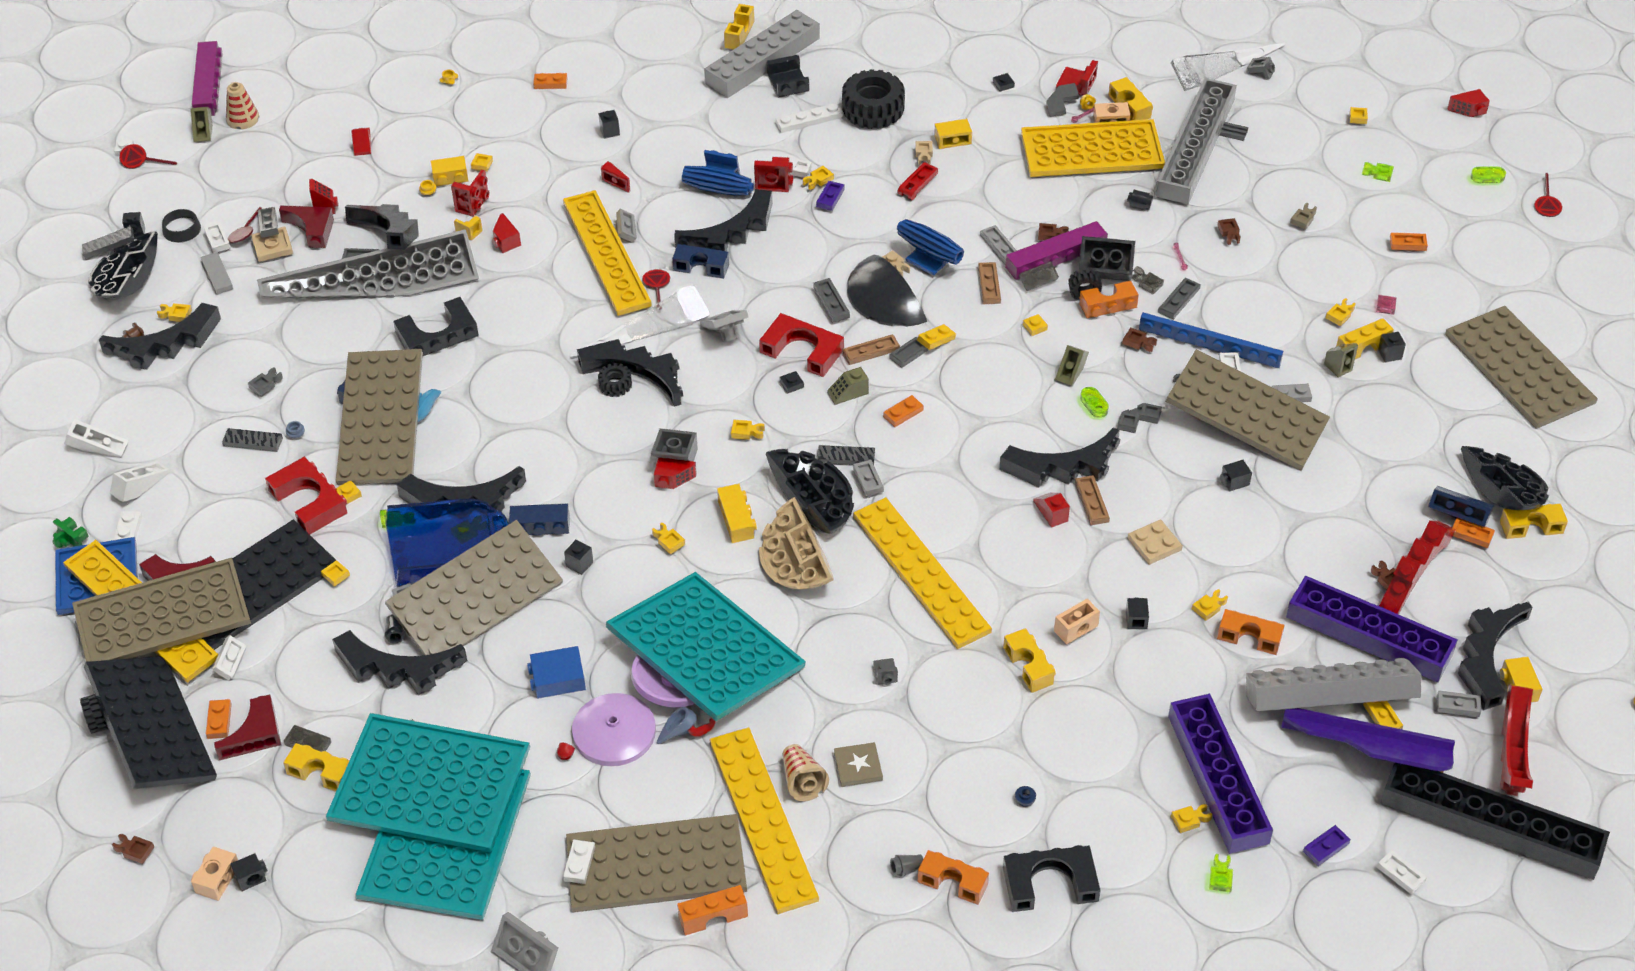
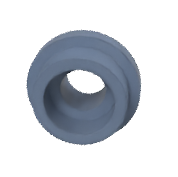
M292 421L286 427V435L290 438H299L305 432L304 426L299 421Z

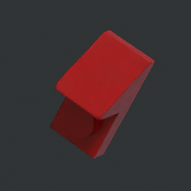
M370 127L353 129L351 133L354 156L371 154Z

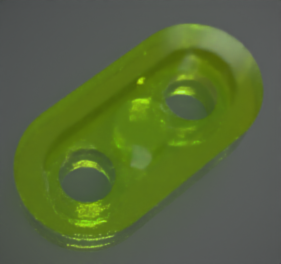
M1480 166L1472 169L1470 177L1476 183H1501L1505 180L1506 171L1498 166Z
M1094 387L1083 388L1080 400L1094 417H1105L1108 414L1109 404Z

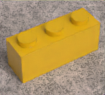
M740 484L717 488L718 503L731 542L736 543L754 539V530H757L755 519H751L752 511L750 504L746 505L747 496L745 490H741Z

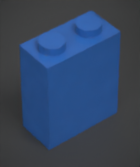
M578 646L530 654L531 663H527L529 675L534 677V679H530L532 691H536L537 699L586 690Z

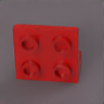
M1092 60L1090 65L1086 66L1085 71L1065 67L1056 84V89L1061 85L1075 83L1079 95L1088 94L1097 77L1098 61Z
M481 169L470 186L453 182L451 190L455 212L474 217L477 211L481 209L484 201L489 198L490 192L488 190V178L486 177L485 170Z

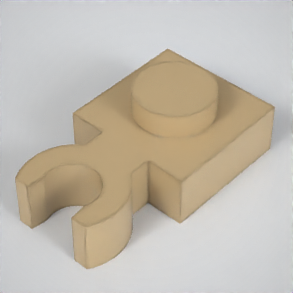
M915 141L918 164L921 165L922 161H927L928 164H931V157H933L932 141Z
M893 250L882 256L902 276L903 271L910 273V266L904 263V259Z

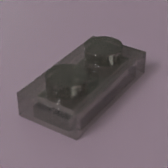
M1052 262L1030 269L1019 275L1026 291L1059 278Z
M297 725L292 727L283 740L284 744L291 748L297 743L308 745L321 752L326 751L332 743L330 737Z

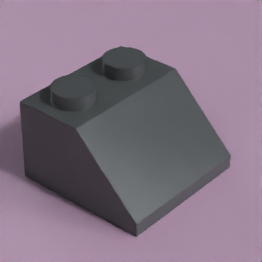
M660 428L651 451V456L694 461L698 450L697 432Z

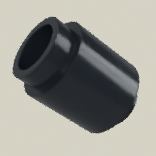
M1134 189L1133 192H1129L1127 202H1130L1129 206L1143 210L1150 209L1153 196L1149 195L1150 193Z

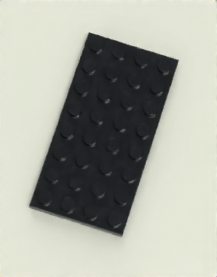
M294 519L232 558L251 624L206 636L202 639L212 649H217L223 645L225 638L229 635L232 637L237 636L322 580L324 577L321 571L335 562L336 559Z
M162 657L87 661L85 663L84 669L133 789L215 781L217 777L216 771L172 670Z

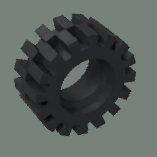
M1085 268V271L1079 269L1080 272L1075 271L1074 275H1070L1068 284L1071 296H1074V299L1077 300L1079 298L1080 301V291L1098 288L1101 293L1102 283L1100 275L1097 271L1094 272V269L1090 271L1088 268ZM1085 283H1090L1087 286H1080Z
M614 363V366L608 364V368L602 367L598 374L599 389L602 393L604 392V395L608 396L610 394V397L614 395L620 397L619 394L625 395V391H630V388H632L631 371L630 369L628 370L627 366L623 367V364L617 366V363ZM611 379H621L616 382L610 381Z
M95 694L80 698L90 733L93 734L108 729Z

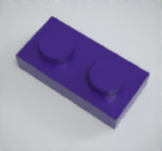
M828 181L816 201V207L833 211L845 190V184Z
M1334 825L1307 844L1303 852L1317 866H1320L1349 845L1351 839Z

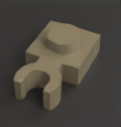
M1305 203L1303 210L1298 209L1292 216L1290 224L1306 230L1314 220L1317 207L1308 209L1309 203Z

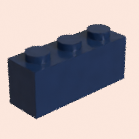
M1437 486L1433 491L1428 507L1485 527L1494 505Z
M568 503L510 506L509 524L517 520L528 535L569 534L570 514Z

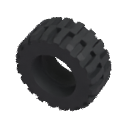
M874 69L869 71L863 70L860 73L853 74L843 84L842 111L845 117L854 125L858 124L861 128L881 129L883 126L888 127L891 123L894 124L903 115L905 109V88L901 80L895 75L892 76V73L888 71L886 73L883 70L874 71Z

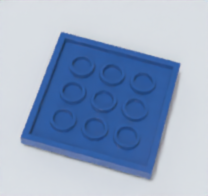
M135 537L99 542L138 578ZM87 545L55 550L56 612L58 615L73 613V602L95 596L63 563Z

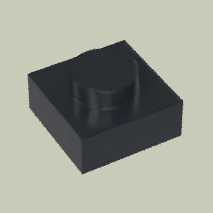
M1008 73L993 77V83L999 92L1015 87V82Z
M797 371L780 376V383L787 393L804 388V382Z

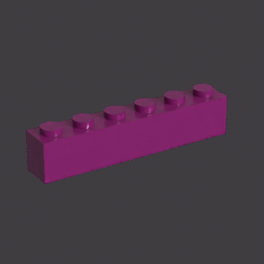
M217 41L198 42L192 108L208 107L211 109L212 116H215V111L218 109L217 98H219V77H221L219 67H222L220 58L223 56L222 48L218 46Z
M1097 221L1007 254L1005 268L1015 280L1025 278L1080 257L1082 236L1107 238L1108 233Z

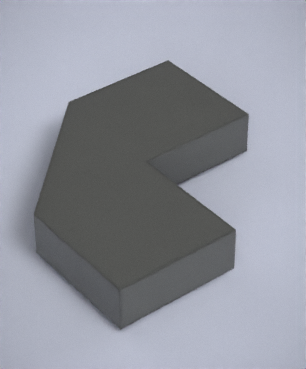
M1075 83L1058 86L1047 99L1046 106L1050 117L1066 114L1064 102L1079 99Z
M1142 403L1137 405V408L1121 412L1117 429L1136 433L1139 420L1158 424L1162 406Z

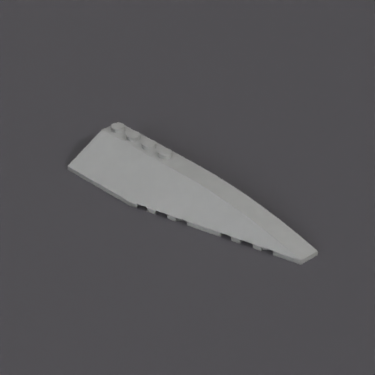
M465 229L412 242L405 250L386 248L257 279L261 297L412 296L478 280L479 276Z

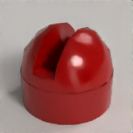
M564 742L559 743L557 748L558 757L562 760L570 759L575 751L572 745Z

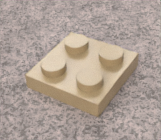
M285 226L278 228V235L261 238L260 232L251 234L259 262L293 254Z
M1161 519L1128 533L1127 539L1149 565L1182 551L1183 545Z

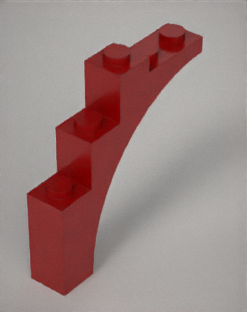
M1429 520L1421 538H1416L1408 555L1401 557L1393 573L1395 575L1379 605L1380 607L1400 614L1419 578L1434 557L1442 549L1448 547L1456 529L1440 521Z
M1509 685L1501 732L1504 735L1500 760L1503 762L1499 788L1505 790V794L1518 796V792L1524 793L1526 788L1532 789L1533 779L1530 775L1528 762V735L1533 689Z

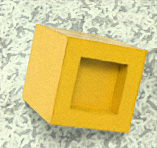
M474 216L469 222H463L458 219L454 220L455 232L466 229L468 239L471 241L483 231L481 218L478 216Z

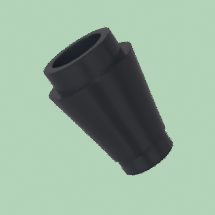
M392 614L386 618L385 638L390 643L396 644L403 640L405 631Z

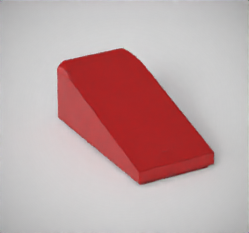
M609 161L601 166L603 181L626 192H630L629 177Z

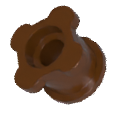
M134 322L132 323L133 328L124 330L122 337L129 338L144 336V331Z

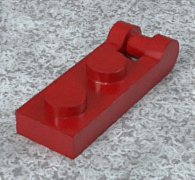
M923 162L899 186L897 193L902 196L906 195L908 199L914 200L917 194L938 174V168Z

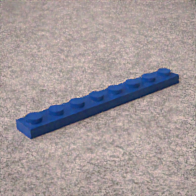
M1142 312L1140 317L1139 330L1221 353H1238L1239 358L1276 368L1281 366L1284 352L1282 350Z

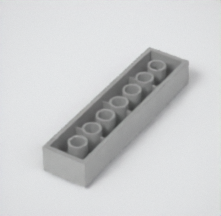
M795 10L704 68L705 84L726 98L731 97L767 73L768 60L793 56L819 40L820 23L799 10Z
M1398 658L1395 661L1389 662L1385 660H1376L1375 663L1355 662L1352 665L1337 663L1334 666L1328 667L1324 665H1316L1314 668L1294 667L1292 670L1276 668L1268 672L1255 670L1252 673H1246V697L1256 711L1421 698V673L1409 660L1404 658Z

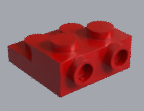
M772 157V161L755 160V189L789 192L790 185L793 186V175H790L793 172V162H790L789 157Z

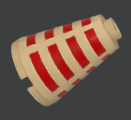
M238 82L231 83L227 87L226 122L228 126L237 129L236 127L247 129L254 126L258 122V117L260 118L257 108L243 84Z
M792 744L787 746L782 756L787 787L791 797L793 796L797 801H810L819 797L817 793L821 790L824 792L829 785V776L826 770L800 745Z

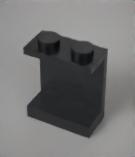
M799 55L767 61V74L778 97L809 91V77H804L801 72Z

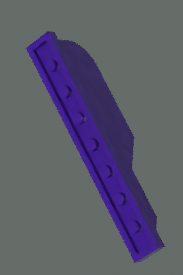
M1301 708L1285 709L1282 728L1346 742L1372 758L1435 771H1447L1453 768L1455 740Z

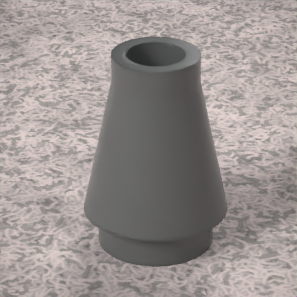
M921 854L895 855L894 858L890 859L892 873L903 876L919 868L923 861V856Z

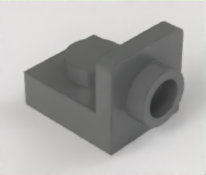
M1271 57L1253 58L1247 69L1249 73L1264 72L1266 79H1270L1275 72V65Z
M893 658L873 661L877 685H888L898 682V669L895 667Z

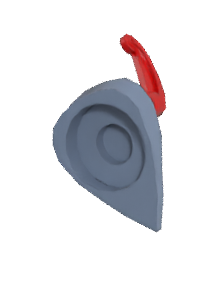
M679 707L668 718L656 743L660 744L671 737L687 733L693 736H702L713 729L716 721L710 718L709 723L696 728L694 724L697 720L696 714L686 707Z

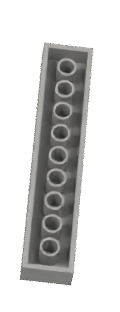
M1204 78L1157 180L1156 197L1189 205L1220 131L1234 103L1237 85Z

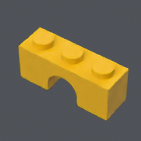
M738 4L734 12V23H729L724 31L725 48L734 50L745 42L755 22L754 6Z
M1127 77L1110 82L1108 96L1115 103L1128 102L1131 121L1148 120L1151 118L1153 105L1135 87L1133 82Z
M1382 318L1338 336L1336 347L1341 344L1357 343L1358 348L1355 359L1361 357L1364 348L1368 345L1377 351L1381 335L1393 333L1394 329Z
M1561 503L1542 505L1539 508L1529 510L1505 508L1500 518V524L1506 539L1526 537L1529 525L1531 524L1539 526L1543 530L1544 535L1564 534L1568 523Z
M1026 628L1004 636L1003 649L1012 663L1020 660L1029 662V664L1023 666L1022 679L1031 693L1054 684L1055 668L1052 664L1048 663L1044 651L1039 649L1035 637L1032 634L1030 635Z
M295 743L283 764L287 775L304 781L310 773L321 770L323 771L320 775L323 787L337 791L349 760L343 757L332 756L326 751L315 750L308 745Z

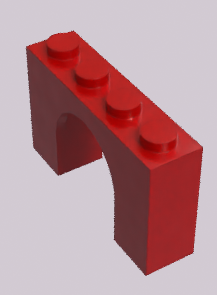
M783 313L778 315L759 340L760 353L774 359L791 342L807 341L812 343L816 348L807 358V371L821 377L826 375L844 348L843 336Z
M305 456L265 478L268 491L278 502L304 489H311L320 493L313 502L295 511L297 523L309 534L347 514L346 505L348 503L345 497L337 493L335 486L332 483L329 484L326 476L322 472L319 473L314 462H309Z

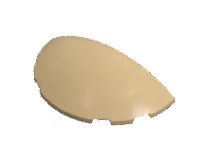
M794 497L776 511L777 517L771 524L767 523L762 533L764 540L762 547H759V556L763 569L774 582L791 589H811L833 581L834 578L819 541Z

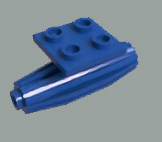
M704 150L706 166H684L682 182L701 190L726 195H749V192L752 193L754 189V183L751 182L752 179L740 174L738 156L731 153L724 154L715 150Z
M908 219L900 221L897 225L898 235L916 248L906 257V261L934 276L947 263L957 265L962 260L964 249L942 233Z

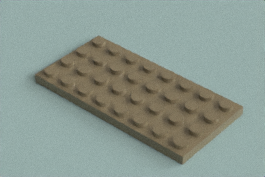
M1506 306L1446 329L1445 335L1536 429L1592 406L1598 400Z
M422 349L348 352L336 474L337 485H343L348 481H352L354 484L398 483L410 473L414 474L423 357Z
M1197 349L1194 351L1165 401L1302 471L1330 419V416Z
M515 520L386 600L385 605L421 653L429 655L448 650L459 644L465 646L562 584L563 579L520 523Z
M232 557L72 603L86 662L134 658L251 624Z
M738 814L566 834L568 857L573 840L595 842V850L586 883L570 882L572 913L698 898L741 885L743 892H747Z

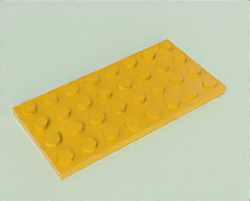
M1154 119L1021 127V136L1030 177L1163 169L1165 165Z

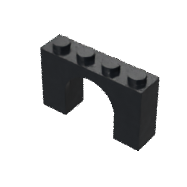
M461 297L443 302L445 314L450 324L442 331L434 333L424 332L416 326L410 315L394 320L395 333L404 349H422L423 356L479 336L477 323Z
M1076 845L1071 848H1053L1046 851L1034 850L1029 853L1004 855L1003 871L1012 912L1034 910L1035 895L1031 879L1038 872L1048 869L1058 870L1069 877L1073 884L1077 904L1099 902L1101 890L1090 845Z

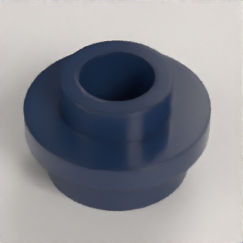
M1022 786L1016 790L1015 799L1019 805L1028 807L1035 802L1036 792L1029 786Z

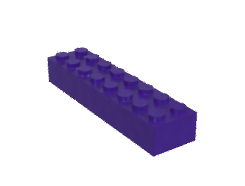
M1306 575L1290 600L1286 615L1288 619L1384 660L1407 659L1422 676L1438 683L1454 654L1458 641L1456 638Z
M1211 694L1171 702L1168 718L1229 854L1270 844L1273 828Z

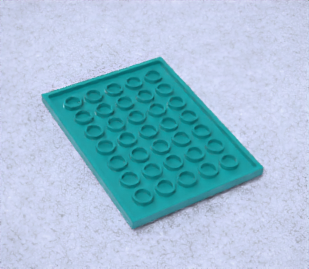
M696 571L606 621V628L715 721L720 720L803 669L806 664L804 659Z
M370 713L328 809L326 819L331 822L491 853L530 750V742Z
M522 769L491 853L379 831L356 891V898L484 920L531 776L530 770Z

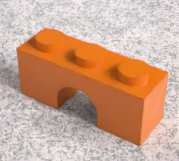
M1132 281L1114 284V291L1111 296L1101 294L1098 288L1080 291L1079 305L1086 318H1092L1137 308L1139 294Z
M1225 609L1217 639L1237 644L1241 636L1252 635L1258 640L1257 650L1277 655L1285 625Z
M928 850L918 869V883L938 890L944 880L954 879L960 883L958 898L979 905L988 886L989 872L980 867L965 864L961 860L946 857L940 852Z
M741 885L677 904L678 918L685 936L706 930V923L718 916L725 917L727 923L748 917L747 901Z

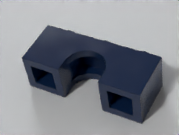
M677 244L672 257L673 271L690 274L693 267L703 265L707 267V276L724 279L729 267V252Z

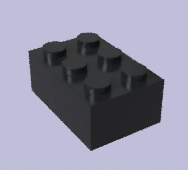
M1082 236L1079 269L1085 271V268H1088L1089 271L1094 269V272L1097 271L1102 279L1131 281L1136 241Z

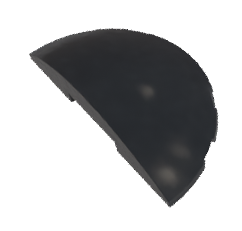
M156 231L136 237L137 240L129 245L125 244L115 248L114 254L108 258L103 257L90 273L88 283L91 286V291L96 296L102 298L126 297L138 291L148 279L154 264L158 238Z
M875 254L861 261L851 272L848 278L847 294L852 306L867 319L872 317L879 320L880 324L893 326L894 323H904L908 327L927 322V318L906 280L883 257Z
M1461 447L1463 459L1471 478L1479 490L1493 503L1511 510H1529L1539 508L1547 502L1549 488L1546 482L1524 464L1520 466L1513 463L1510 457L1500 453H1496L1494 456L1484 452L1483 448Z
M777 449L766 452L765 455L769 466L788 501L794 497L796 498L812 526L830 534L845 525L854 508V503H852L853 490L845 475L829 461L823 463L815 458V454L806 451L790 453L788 449Z

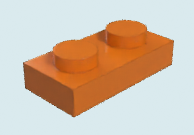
M567 73L534 74V89H567Z
M1390 233L1391 250L1427 251L1426 234Z
M911 395L885 410L883 417L894 427H897L922 412L924 405Z
M1458 517L1452 527L1456 529L1454 537L1485 548L1489 547L1495 532L1494 529L1483 527Z
M230 699L209 701L206 727L207 739L228 737L232 707Z

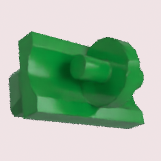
M70 516L63 521H60L58 518L53 521V524L57 526V531L53 534V544L57 548L67 547L69 544L73 547L81 546L82 542L89 537L87 530L82 526L73 531L77 524Z

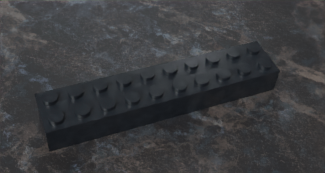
M1394 762L1381 799V804L1592 880L1595 879L1601 865L1610 834L1607 830L1440 771Z

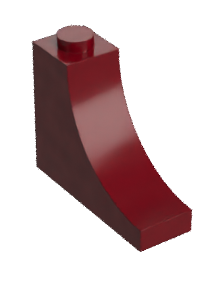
M280 205L279 213L282 223L292 224L304 230L309 248H326L334 222L331 207Z
M155 554L140 563L139 566L143 577L150 581L216 561L212 556H209L197 562L179 564L166 561Z
M271 695L250 699L248 716L240 728L230 736L214 742L219 761L282 745Z

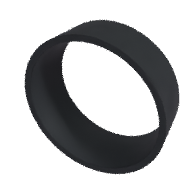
M177 209L164 216L162 220L163 235L171 242H186L195 238L200 233L201 224L193 211ZM179 218L195 220L194 224L186 230L171 231L166 228L170 222Z

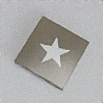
M875 742L834 748L841 787L883 781Z

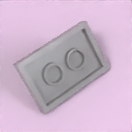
M731 310L700 320L702 327L708 328V330H720L723 342L737 338L733 324L743 323L744 319L748 318L747 310Z
M507 912L502 915L491 951L519 971H551L559 947L550 942L548 937L545 938L546 934L544 932H536L514 915Z

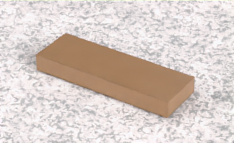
M996 262L978 263L983 304H1001Z
M891 334L843 348V354L849 365L890 354L898 349L900 345L895 336Z
M1094 475L1075 478V485L1090 525L1109 523L1110 517Z

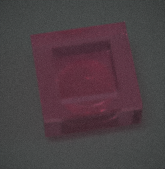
M1378 295L1376 312L1394 315L1397 297Z

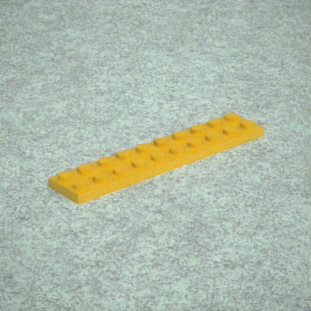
M596 190L564 198L563 204L617 315L620 316L652 307L651 300Z
M886 497L853 512V518L957 649L992 633L991 626Z
M94 540L63 562L64 566L95 596L142 583L97 540ZM202 638L155 651L187 683L215 663L218 653Z
M747 727L710 738L711 748L777 914L819 902L818 893L750 728Z

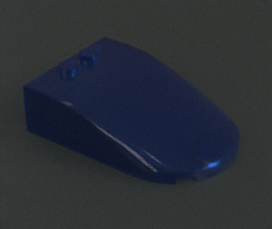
M478 499L387 505L385 525L396 588L409 583L411 585L503 529L509 525L507 518L500 510L497 511L489 506L488 502Z

